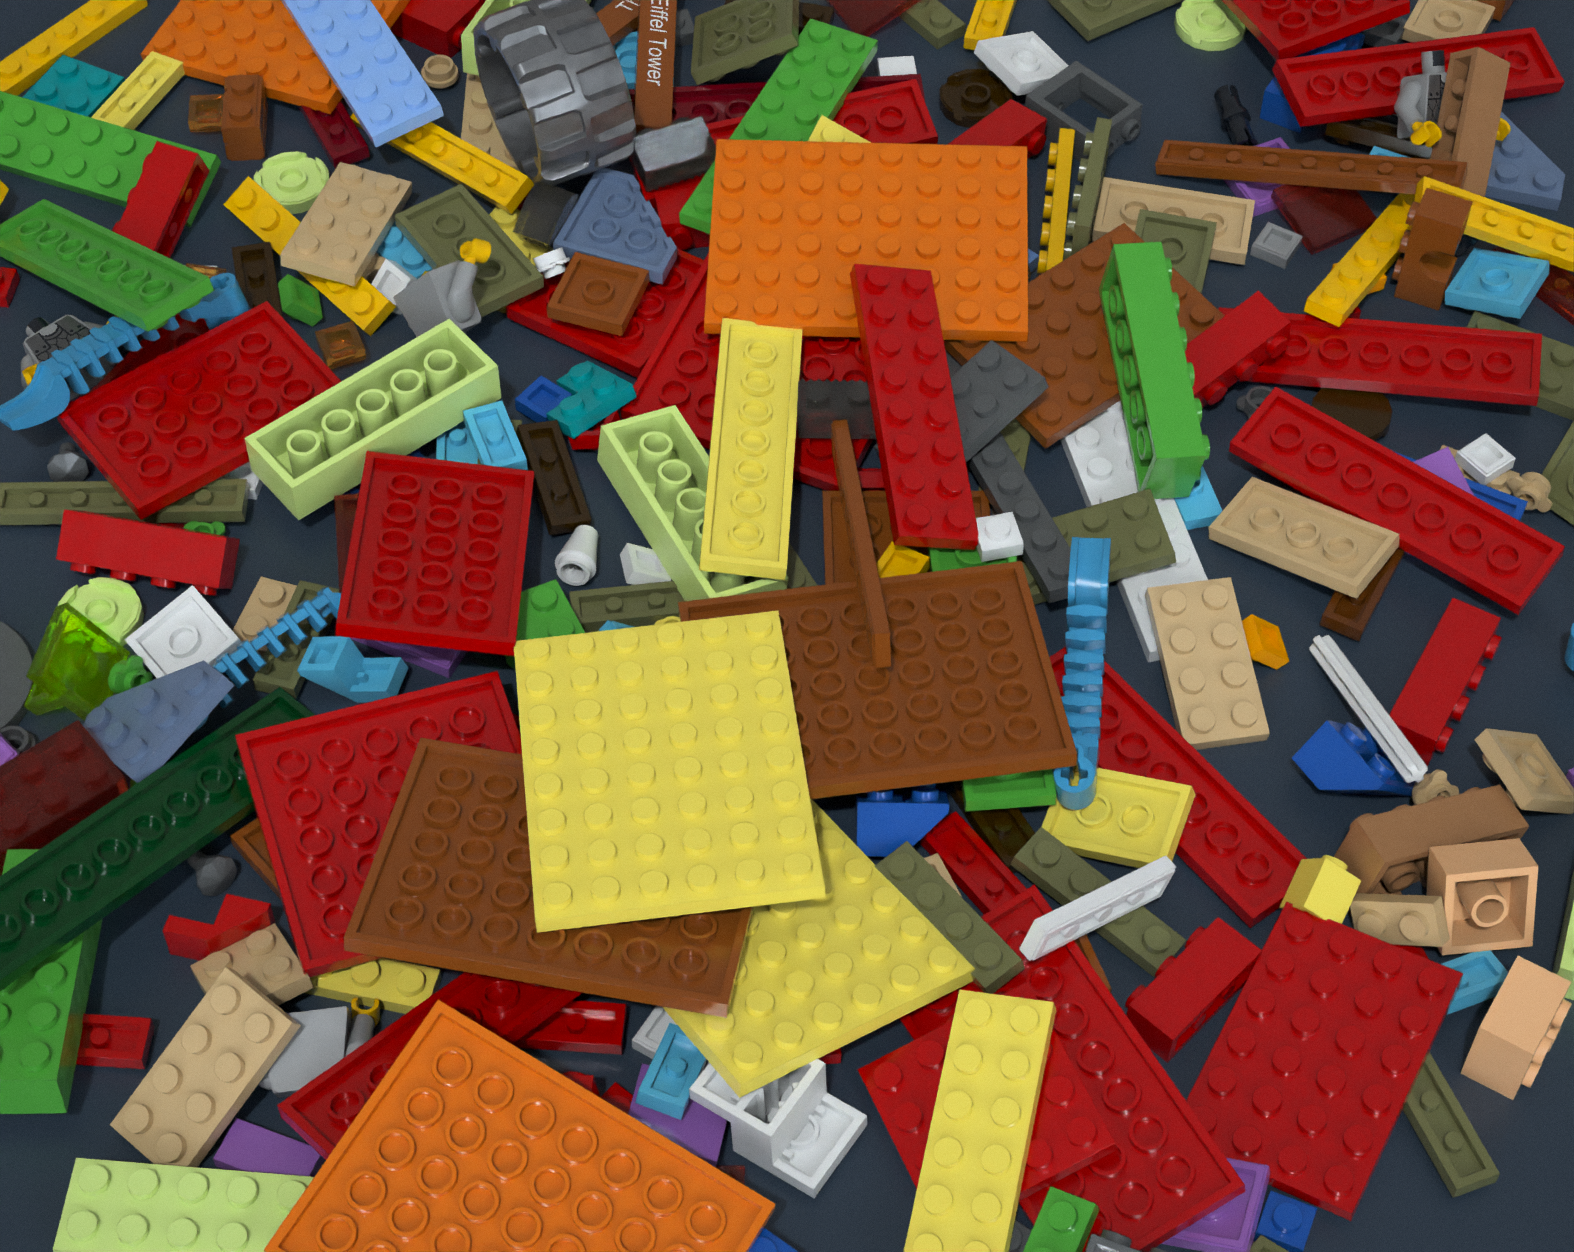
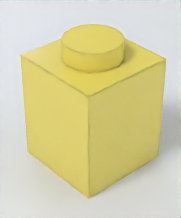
M1323 855L1322 858L1301 859L1279 908L1283 909L1285 903L1289 902L1293 904L1292 907L1306 911L1325 921L1331 919L1342 924L1361 880L1347 871L1348 866L1335 857Z

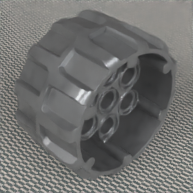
M585 0L525 1L485 16L474 27L476 64L490 112L513 161L520 172L532 180L534 187L547 189L626 160L634 151L633 142L634 137H636V124L626 79L614 47L599 17Z

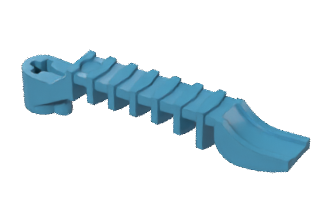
M221 273L210 278L214 289L213 292L203 297L198 305L184 309L177 314L182 319L191 322L204 318L209 330L251 308L235 275ZM112 316L108 319V324L101 328H92L89 330L90 334L82 339L75 338L70 342V346L62 351H53L51 358L37 364L33 379L26 389L15 398L0 405V422L12 431L30 428L51 420L61 414L68 406L70 400L68 385L78 394H86L90 391L79 371L84 367L89 375L102 377L106 372L99 361L100 357L104 356L109 362L119 363L123 360V357L117 347L122 345L126 350L138 351L142 348L136 337L139 334L149 341H156L161 336L157 329L147 332L120 317ZM173 316L169 318L162 328L176 330L180 326Z
M1072 537L1068 607L1066 610L1068 631L1065 632L1067 654L1064 655L1066 675L1063 676L1062 680L1063 694L1065 695L1061 699L1077 751L1078 786H1070L1072 779H1074L1075 766L1054 769L1056 798L1062 806L1071 810L1086 808L1093 802L1096 795L1099 760L1098 739L1101 736L1099 717H1102V675H1104L1105 671L1103 654H1106L1105 633H1107L1111 538Z
M329 587L320 589L317 592L318 596L310 601L308 599L302 601L296 606L298 609L291 614L289 612L282 614L276 619L277 623L271 627L267 625L257 632L256 637L250 641L248 639L242 641L236 646V650L230 654L228 652L222 654L216 659V663L211 666L221 674L225 672L238 689L241 688L250 679L237 665L238 662L246 659L255 672L259 671L267 662L257 650L266 645L275 658L279 657L287 650L278 638L284 632L288 634L296 645L300 644L308 637L298 625L305 618L316 632L321 631L328 625L324 619L328 614L332 613L337 619L341 593H333ZM228 692L219 704L222 708H225L234 701V698ZM208 716L194 730V732L200 729L205 724V722L208 719Z

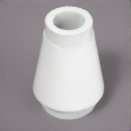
M588 525L577 526L555 559L558 577L569 585H583L596 573L599 536L593 527Z

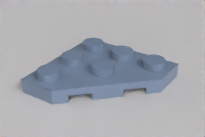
M1501 111L1500 118L1508 122L1511 131L1503 141H1495L1485 197L1558 211L1565 174Z
M602 168L594 172L553 242V250L562 247L566 258L572 259L574 253L578 252L649 270L650 281L662 285L677 259V246L671 237H667L661 227L660 218L651 203L643 197L640 192V185L634 175L609 168Z
M203 660L108 697L99 707H96L88 714L85 723L77 732L131 779L139 783L161 768L234 687V684Z

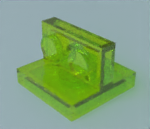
M69 603L56 606L26 675L34 683L24 707L37 716L65 706L85 721L93 709L99 707L108 697L113 695L108 685L110 671L119 661L127 660L130 652Z

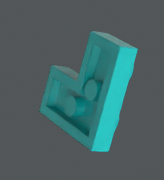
M587 360L584 363L573 366L567 374L556 380L557 385L570 392L572 396L563 399L557 407L547 412L546 415L549 421L557 420L561 432L574 439L637 396L632 383Z

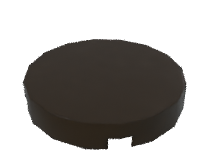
M966 69L953 73L947 78V82L944 85L942 83L939 89V107L943 115L954 124L971 128L1010 99L1013 100L1012 92L999 77L997 79L989 76L990 71Z
M1322 388L1313 397L1312 407L1374 441L1382 435L1384 438L1389 431L1392 409L1389 400L1382 393Z

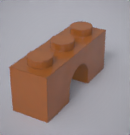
M1426 188L1420 203L1412 202L1406 219V224L1411 225L1412 228L1411 230H1405L1398 251L1405 255L1404 258H1398L1392 274V279L1398 281L1394 297L1439 311L1445 298V291L1451 283L1457 258L1453 256L1466 229L1472 201Z

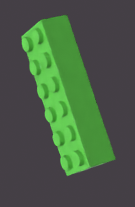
M1162 242L1113 244L1099 287V293L1138 491L1151 489L1154 499L1189 497L1195 481L1200 479L1204 460L1209 458L1210 443L1206 434L1202 435L1201 432L1202 405L1200 399L1194 398L1193 394L1194 367L1191 362L1186 360L1187 334L1184 327H1179L1177 318L1180 309L1179 296L1177 292H1172L1170 284L1172 279V263L1169 257L1165 258Z
M7 849L2 875L40 849ZM102 919L0 991V1114L67 1113L83 1028V1014L86 1012Z

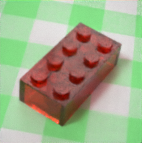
M79 720L0 766V876L3 872L7 849H41L129 789L125 776Z

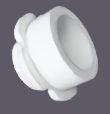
M561 247L535 257L533 260L537 270L540 273L543 272L545 279L565 272V263L569 262L570 258H566Z

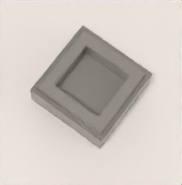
M1268 222L1252 244L1250 255L1285 269L1300 248L1303 236Z

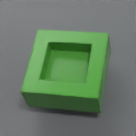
M289 274L278 282L282 311L289 317L298 319L312 327L323 318L318 289Z

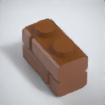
M228 76L225 78L221 128L227 159L231 161L262 160V158H265L268 113L263 76Z

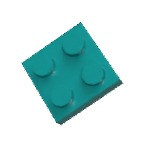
M62 55L22 98L91 118L125 81V78Z

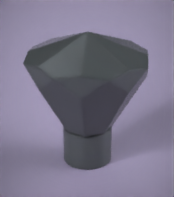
M69 442L63 443L60 446L59 453L52 456L47 465L50 479L54 482L83 481L89 473L86 460L76 452L75 445Z
M198 850L188 857L187 860L188 864L195 869L196 885L203 895L218 896L226 891L235 879L237 869L230 857L224 855L207 856Z

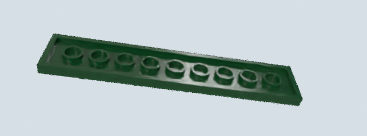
M281 687L277 688L1 875L0 991L255 811L236 745L235 735L314 716V714Z

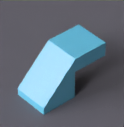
M324 636L312 637L297 671L302 677L357 703H367L396 696L408 671V666L401 657L364 658L350 637Z

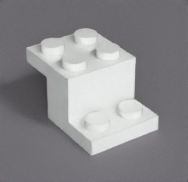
M819 1059L740 1098L710 1063L689 1088L690 1099L731 1122L734 1152L812 1198L816 1197L867 1126V1115L827 1093L826 1063Z

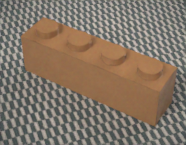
M1480 47L1453 52L1450 55L1437 126L1442 132V137L1433 145L1430 159L1467 162V176L1463 190L1485 197L1510 62Z

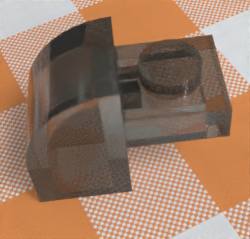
M541 181L537 182L523 204L513 232L520 240L553 251V242L573 210L578 194L553 185L544 184Z

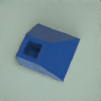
M1326 720L1292 757V760L1319 790L1344 794L1412 797L1414 781L1406 783L1366 728L1356 727L1349 722L1342 724Z
M936 783L855 794V844L866 856L887 857L906 841L914 846L949 813V802L945 786H937Z

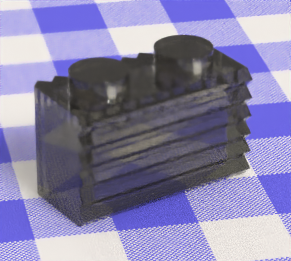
M702 116L691 119L681 117L673 121L671 125L655 130L645 128L640 130L636 137H634V151L631 153L630 158L645 190L650 192L652 189L664 188L667 184L672 185L674 182L679 183L681 180L686 181L688 178L693 179L695 176L700 177L703 173L706 174L715 161L716 144H714V140Z
M801 379L798 382L797 420L799 438H831V424H833V421L847 419L851 439H876L867 381L863 382L860 379L855 382L852 379L847 382L843 379L839 382L835 379L831 382L826 379L823 382L820 379L817 381L810 379L806 382L804 379Z

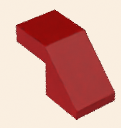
M226 894L214 924L169 915L162 931L171 955L200 961L211 953L220 951L248 937L252 933L274 924L275 919L271 903Z

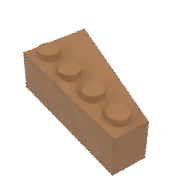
M1500 784L1483 789L1473 787L1462 794L1446 798L1445 796H1437L1425 803L1413 806L1403 804L1392 811L1376 815L1366 813L1359 816L1350 824V830L1334 857L1343 861L1348 866L1347 871L1361 880L1356 894L1402 895L1401 890L1418 881L1421 882L1424 888L1427 887L1429 847L1521 839L1529 824ZM1349 907V910H1348L1347 913L1349 914L1350 917H1352V915H1351V910H1350V907Z

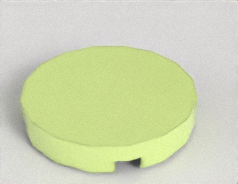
M1184 0L1175 14L1174 26L1176 34L1183 42L1197 49L1223 51L1232 48L1243 40L1246 32V26L1222 0Z
M298 151L284 152L268 158L262 163L263 168L259 172L256 171L254 175V181L291 214L308 211L330 178L328 168L321 159L315 157V160L308 158L306 153Z
M97 577L89 579V584L83 585L80 588L77 584L69 589L59 601L55 617L60 635L70 647L84 653L97 654L117 650L127 644L124 639L142 626L144 612L141 601L130 584L116 578Z

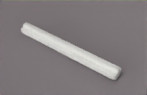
M1320 635L1313 638L1314 643L1309 647L1313 657L1406 783L1413 781L1421 782L1424 779L1423 775L1428 771L1426 763L1333 638L1329 635L1324 637Z

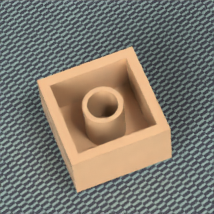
M1520 838L1429 847L1426 895L1442 896L1450 937L1442 947H1437L1441 955L1533 946L1538 864Z
M1517 956L1477 1031L1461 1074L1511 1100H1514L1521 1084L1531 1088L1543 1064V1060L1547 1052L1550 1051L1572 1005L1571 1002L1564 999L1571 981Z

